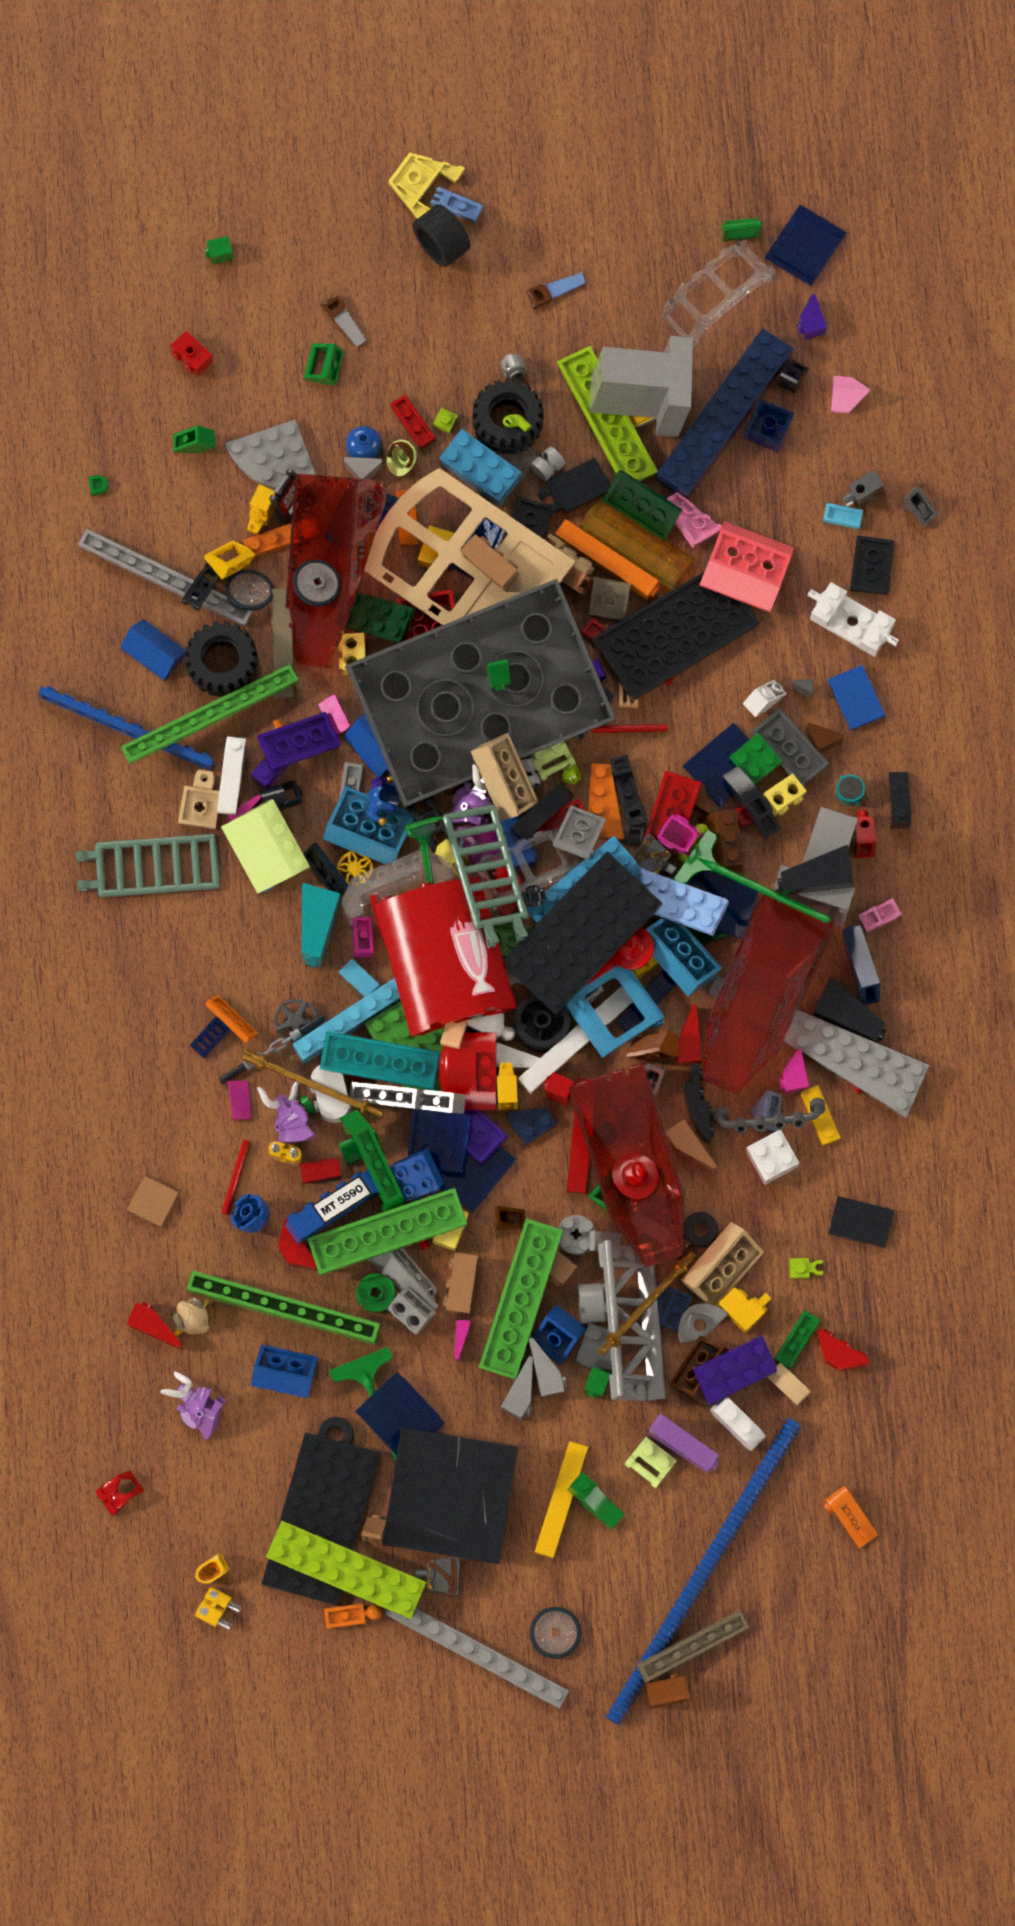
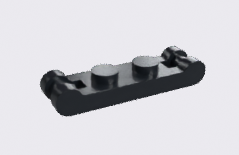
M208 562L187 590L181 602L186 606L188 604L193 606V609L197 611L201 609L203 603L220 580V576Z

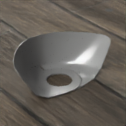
M700 1303L691 1306L683 1313L678 1329L679 1341L684 1343L698 1339L699 1336L707 1335L727 1316V1312L711 1304ZM702 1319L705 1321L706 1328L703 1331H697L694 1328L696 1320Z

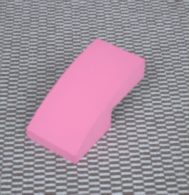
M891 898L858 916L866 931L870 932L902 916V913L895 900Z

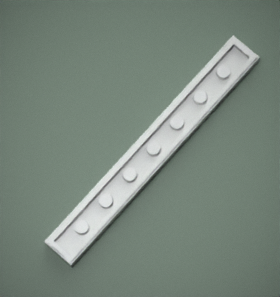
M621 986L596 1008L595 1012L604 1025L608 1026L633 1001ZM579 1024L517 1079L530 1094L545 1082L547 1076L550 1077L553 1072L555 1073L590 1042Z

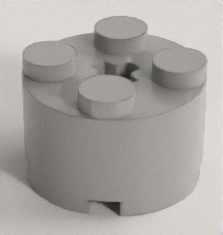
M572 1215L564 1218L558 1226V1229L564 1230L559 1248L570 1257H582L590 1251V1231H595L593 1223L581 1215ZM575 1233H578L579 1236H581L578 1237L577 1240H574V1237L572 1236Z
M605 1283L578 1285L581 1324L608 1321Z

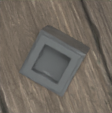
M811 679L793 680V689L812 698L813 681Z
M627 823L624 842L641 845L644 839L646 824L629 828Z

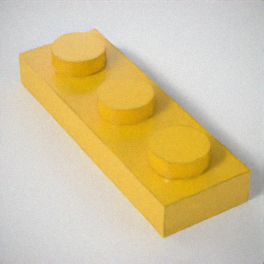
M819 1085L800 1092L808 1114L812 1113L810 1111V1101L812 1099L821 1098L824 1100ZM825 1102L824 1113L817 1119L812 1120L822 1146L841 1138Z

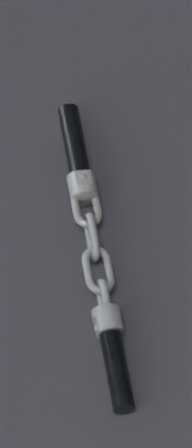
M321 1014L302 1027L289 1032L290 1037L276 1040L270 1044L269 1050L266 1052H258L256 1054L262 1056L270 1052H279L287 1046L289 1040L292 1039L295 1042L303 1034L326 1021L324 1015ZM282 1041L281 1044L284 1045L275 1050L273 1046ZM243 1061L242 1064L221 1076L219 1080L223 1085L245 1070L255 1067V1065Z

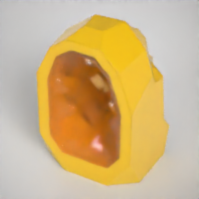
M218 1553L196 1569L195 1578L201 1583H211L230 1569L224 1557Z

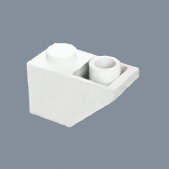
M773 680L756 688L743 704L754 717L765 713L787 693L779 683Z

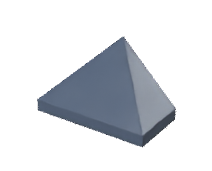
M766 1091L750 1112L754 1117L762 1115L765 1118L774 1117V1115L780 1113L782 1095ZM766 1125V1130L778 1131L774 1128V1125Z

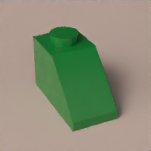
M197 425L173 434V452L203 453L215 448V430Z
M504 659L488 663L485 668L490 689L495 688V691L507 689L506 685L510 684L508 660Z

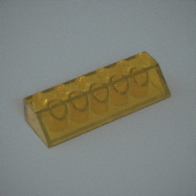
M603 499L587 512L579 527L659 580L666 588L673 589L676 587L695 561L694 558L668 541L664 542L604 503Z

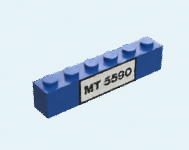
M369 1171L356 1173L352 1176L351 1181L340 1183L332 1193L329 1191L324 1193L316 1203L312 1201L304 1206V1210L300 1213L296 1211L287 1217L288 1220L285 1226L298 1245L379 1194Z

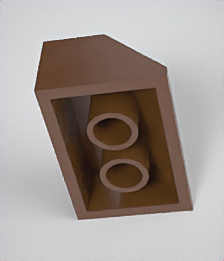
M737 809L717 811L698 818V824L706 825L717 836V842L712 850V857L716 863L731 871H741L743 869V858ZM705 870L706 874L715 873L711 870Z
M699 1336L669 1385L693 1401L707 1407L708 1403L693 1368L729 1351V1349L719 1343Z

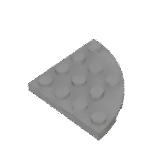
M296 419L225 443L234 463L238 465L245 475L262 486L275 490L286 474L287 469H292L296 472L302 488L306 485L307 487H312L310 491L320 489Z

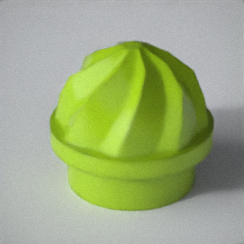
M568 766L563 771V781L567 784H577V781L581 780L579 768L577 766Z

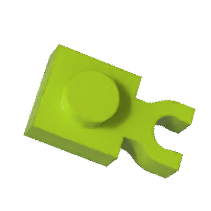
M809 1258L789 1259L790 1279H809L810 1273L816 1276H823V1271L815 1269L816 1265H823V1260L809 1263Z

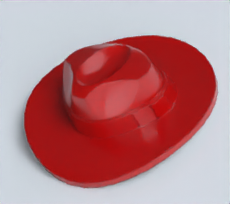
M641 927L611 959L615 964L627 970H636L644 967L651 960L654 953L652 937Z
M628 1153L621 1156L615 1162L612 1170L615 1186L623 1195L631 1199H644L653 1193L658 1184L659 1176L655 1164L642 1154Z

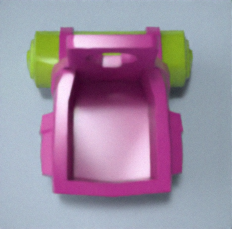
M671 814L657 838L663 846L670 850L674 848L679 852L677 854L678 860L684 864L709 828L701 823H697L694 827L683 816Z

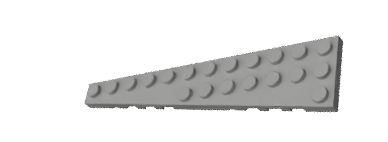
M716 976L709 995L718 1001L720 1000V1002L724 1000L725 1005H727V997L731 995V988L733 990L735 983ZM739 985L729 1008L736 1010L737 1013L752 1020L756 1025L768 1030L780 1002ZM783 1004L779 1013V1019L782 1020H779L778 1023L777 1018L774 1025H781L775 1035L776 1037L780 1033L779 1038L787 1042L788 1045L796 1050L801 1049V1052L829 1071H833L837 1076L847 1080L856 1088L863 1090L872 1098L879 1100L891 1110L907 1118L929 1065L797 1009L794 1010V1008L788 1007V1005L785 1007V1004ZM771 1029L768 1031L771 1032V1034L773 1035L775 1029Z

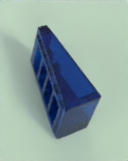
M216 1016L190 1046L204 1059L231 1032L230 1028ZM216 1025L222 1030L221 1033L214 1028ZM210 1031L217 1036L216 1039L209 1034ZM205 1036L212 1042L210 1045L203 1039ZM199 1042L207 1048L205 1051L198 1045Z

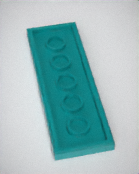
M326 1031L319 1070L434 1090L441 1052Z

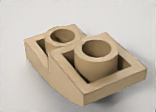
M780 1363L776 1367L778 1371L767 1376V1378L798 1406L811 1391Z

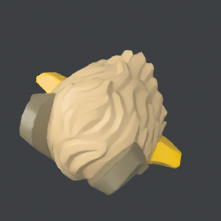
M192 1297L187 1301L178 1303L177 1311L173 1316L177 1326L174 1333L175 1336H179L182 1332L189 1335L208 1332V1314L205 1307L208 1305L209 1299L202 1301Z

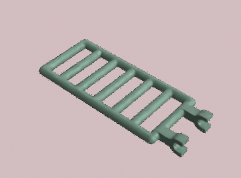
M488 805L444 814V825L474 927L476 929H484L488 948L495 947V943L499 942L493 928L495 925L512 922L516 942L525 940L524 937L528 935L522 920L528 918V912L497 807L495 805ZM487 813L491 814L492 824L454 831L452 820ZM496 831L497 842L459 849L457 838ZM501 849L504 859L464 866L462 856ZM505 866L507 868L509 877L471 885L469 883L467 874ZM512 885L514 895L475 903L472 892ZM517 902L520 913L480 920L478 913L480 909Z
M215 834L97 842L95 844V851H76L77 862L96 860L97 880L78 881L79 892L98 889L99 897L211 890L220 887L218 846ZM198 842H210L212 882L201 883ZM191 843L193 883L182 884L179 844ZM171 844L174 885H163L160 845ZM142 846L153 847L155 886L144 887ZM133 847L135 888H125L122 848ZM103 849H114L117 889H105Z

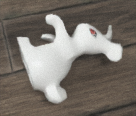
M506 969L511 987L515 983L522 984L508 969ZM482 1014L476 1015L471 1020H468L466 1030L469 1032H497V1039L503 1041L512 1040L516 1032L512 1027L504 1026V1014L485 1017Z

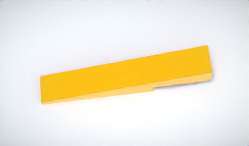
M569 1441L535 1548V1554L554 1559L573 1498V1494L568 1491V1488L580 1475L588 1450L587 1446Z

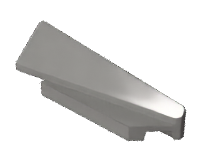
M403 1248L368 1259L400 1291L408 1286L433 1310L438 1307L434 1298L437 1294L436 1287Z

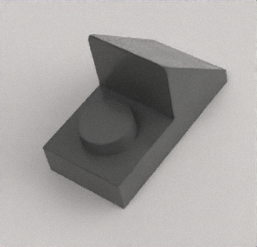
M916 486L903 498L904 509L911 511L921 526L925 527L938 515L919 486Z

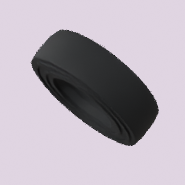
M696 1212L685 1220L683 1234L685 1239L693 1246L705 1247L716 1239L718 1225L710 1214ZM698 1222H703L708 1227V1233L703 1237L696 1236L693 1232V1226Z
M331 1417L321 1424L318 1436L329 1439L328 1433L330 1429L338 1427L344 1433L342 1440L339 1442L351 1445L354 1433L352 1426L347 1420L341 1417Z

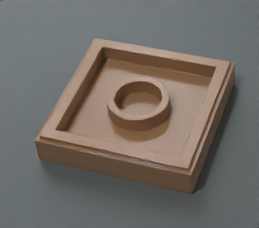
M144 1176L127 1211L162 1228L179 1192Z

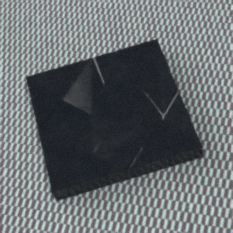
M405 1426L401 1427L383 1545L500 1564L519 1446Z

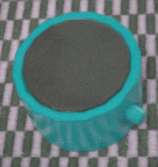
M850 774L840 776L841 778L836 787L837 799L846 806L860 805L865 792V785L862 779Z

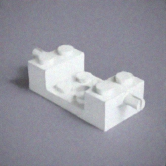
M832 582L821 594L812 589L807 596L817 601L810 620L875 657L885 641L894 646L899 642V639L890 635L896 619L880 610L876 614L847 597L846 590ZM849 618H855L858 621V624L855 626H850L847 623V620Z

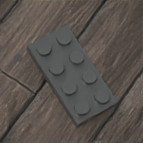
M780 708L750 732L753 737L757 733L761 735L783 761L779 765L788 776L793 773L802 786H805L829 766L827 760Z

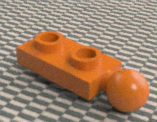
M363 1603L324 1609L326 1629L366 1624L365 1617L371 1620H378L382 1615V1609L380 1606L372 1604L364 1610Z

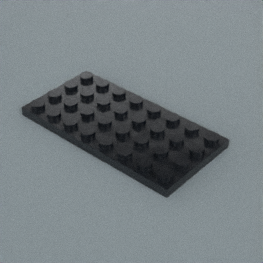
M704 572L593 637L592 642L631 700L635 701L757 628L760 623L747 604L699 586Z
M607 851L527 934L528 936L524 937L525 940L520 941L503 959L505 968L557 1015L652 917L663 903Z
M305 1432L279 1525L281 1521H284L354 1551L381 1453ZM268 1559L261 1584L338 1606L342 1593L341 1589Z

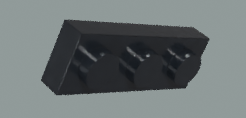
M318 843L311 844L303 853L305 859L325 887L330 891L340 893L341 897L350 886Z

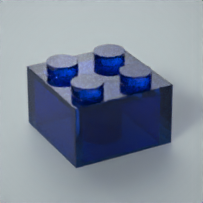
M760 399L745 430L744 439L779 453L792 425L794 413Z

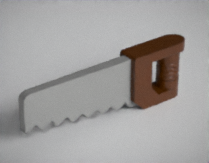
M337 293L325 302H320L321 307L339 325L356 347L367 341L364 335L361 334V330L355 325V321H353L350 313L347 312L346 304ZM338 302V307L331 311L329 307Z

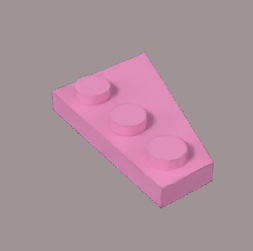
M678 492L666 498L683 509L676 525L692 548L720 532L722 525L716 524L710 519L709 515L703 514L695 508L693 503Z

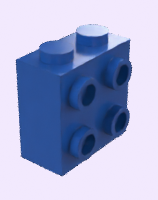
M429 1149L396 1161L390 1166L405 1202L410 1200L413 1202L418 1201L427 1193L429 1195L436 1194L444 1184Z

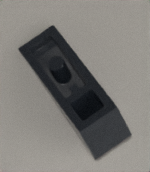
M889 772L890 828H910L911 803L908 772Z

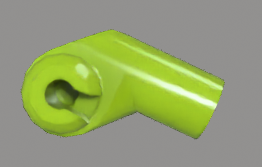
M519 414L508 415L503 419L505 426L520 427L524 432H527L532 426Z

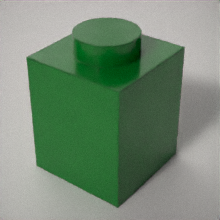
M228 236L206 241L207 248H204L206 258L211 259L212 265L233 260V252Z
M592 1367L584 1388L587 1396L593 1399L603 1398L610 1380L609 1375L611 1374Z

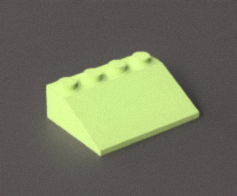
M273 799L221 826L257 894L310 867Z

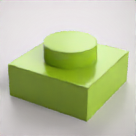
M441 408L433 426L450 434L458 419V415Z

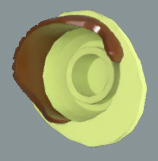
M402 439L394 441L390 445L387 453V466L393 475L404 476L413 468L417 458V451L409 441Z

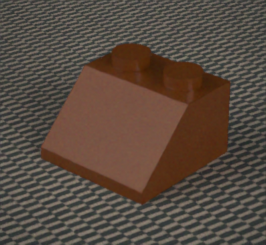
M668 1029L659 1030L657 1034L643 1033L641 1037L634 1038L626 1053V1057L644 1063L679 1057L678 1034L672 1033Z
M680 1674L669 1675L666 1680H660V1677L654 1678L649 1683H645L649 1709L688 1702L690 1699L685 1676L680 1677Z

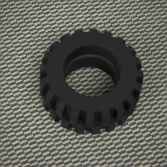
M505 379V382L500 380L494 381V385L488 384L485 386V392L481 390L478 394V399L474 401L472 424L475 435L478 439L481 438L483 445H489V449L494 452L496 449L500 450V454H505V451H510V454H516V450L519 449L522 452L526 450L527 445L532 446L535 443V439H538L541 434L544 417L543 404L541 399H538L537 392L535 390L531 392V386L528 384L523 386L522 381L516 380V382H511V379ZM512 405L524 412L525 420L532 426L527 432H524L520 427L502 428L491 420L490 415L500 406Z
M215 621L212 626L205 624L202 626V631L197 629L194 632V638L189 639L188 647L185 650V662L192 682L198 685L201 691L204 692L206 690L212 696L218 693L219 697H224L225 693H232L253 681L252 677L257 673L258 656L252 637H249V633L245 629L241 630L237 624L232 626L228 621H224L223 624ZM229 645L235 648L239 653L237 666L226 673H215L207 669L204 664V656L214 646Z

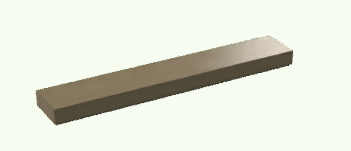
M291 588L272 589L274 672L289 664L293 669ZM294 685L275 694V699H294Z
M738 1610L636 1665L644 1681L647 1683L749 1628V1625L742 1611Z

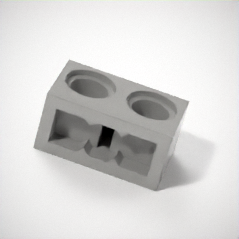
M408 1286L398 1293L387 1308L395 1318H398L415 1335L423 1330L436 1314V1311Z

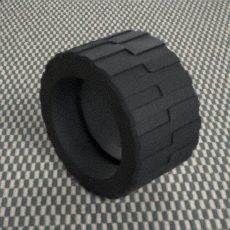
M436 204L413 222V232L421 247L432 260L442 267H447L471 248L469 236L460 221L449 209L441 204Z

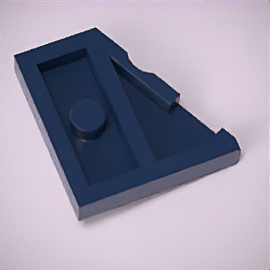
M547 1107L507 1112L505 1114L525 1146L558 1125Z
M668 1286L657 1298L660 1326L678 1333L680 1320L683 1313L688 1309L692 1295Z

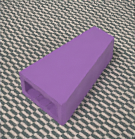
M659 1414L649 1429V1436L708 1474L710 1470L714 1471L718 1466L719 1461L717 1459L719 1455L662 1414Z

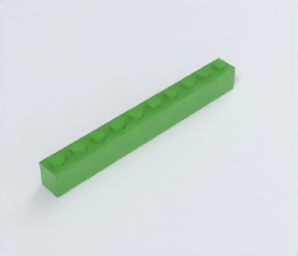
M193 1270L187 1286L188 1293L374 1346L380 1331V1324Z

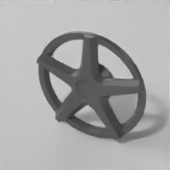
M292 999L280 1005L275 1013L274 1024L276 1031L282 1038H288L281 1032L282 1030L293 1028L294 1031V1029L300 1028L311 1021L303 1018L306 1007L312 1011L314 1018L317 1017L314 1008L309 1003L300 999ZM290 1003H302L296 1013H293L286 1007ZM282 1010L288 1020L278 1026V1015Z

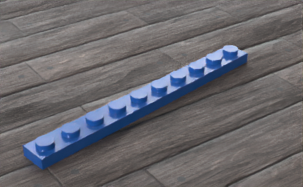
M41 686L38 691L41 699L137 739L149 733L143 730V727L139 724H129L124 718L117 715L115 717L108 715L109 713L101 708L98 710L91 707V704L85 701L80 703L69 694L61 695L50 686H47V688ZM178 742L161 749L209 771H212L215 765L212 756L204 752L199 754L195 752L194 748L188 745L183 747L178 745Z

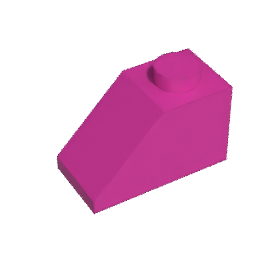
M801 1049L795 1052L783 1070L782 1078H779L780 1089H784L785 1095L802 1092L809 1088Z

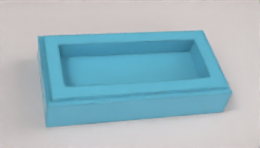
M827 503L823 522L860 529L863 510Z
M353 959L339 971V974L363 997L371 994L380 986Z

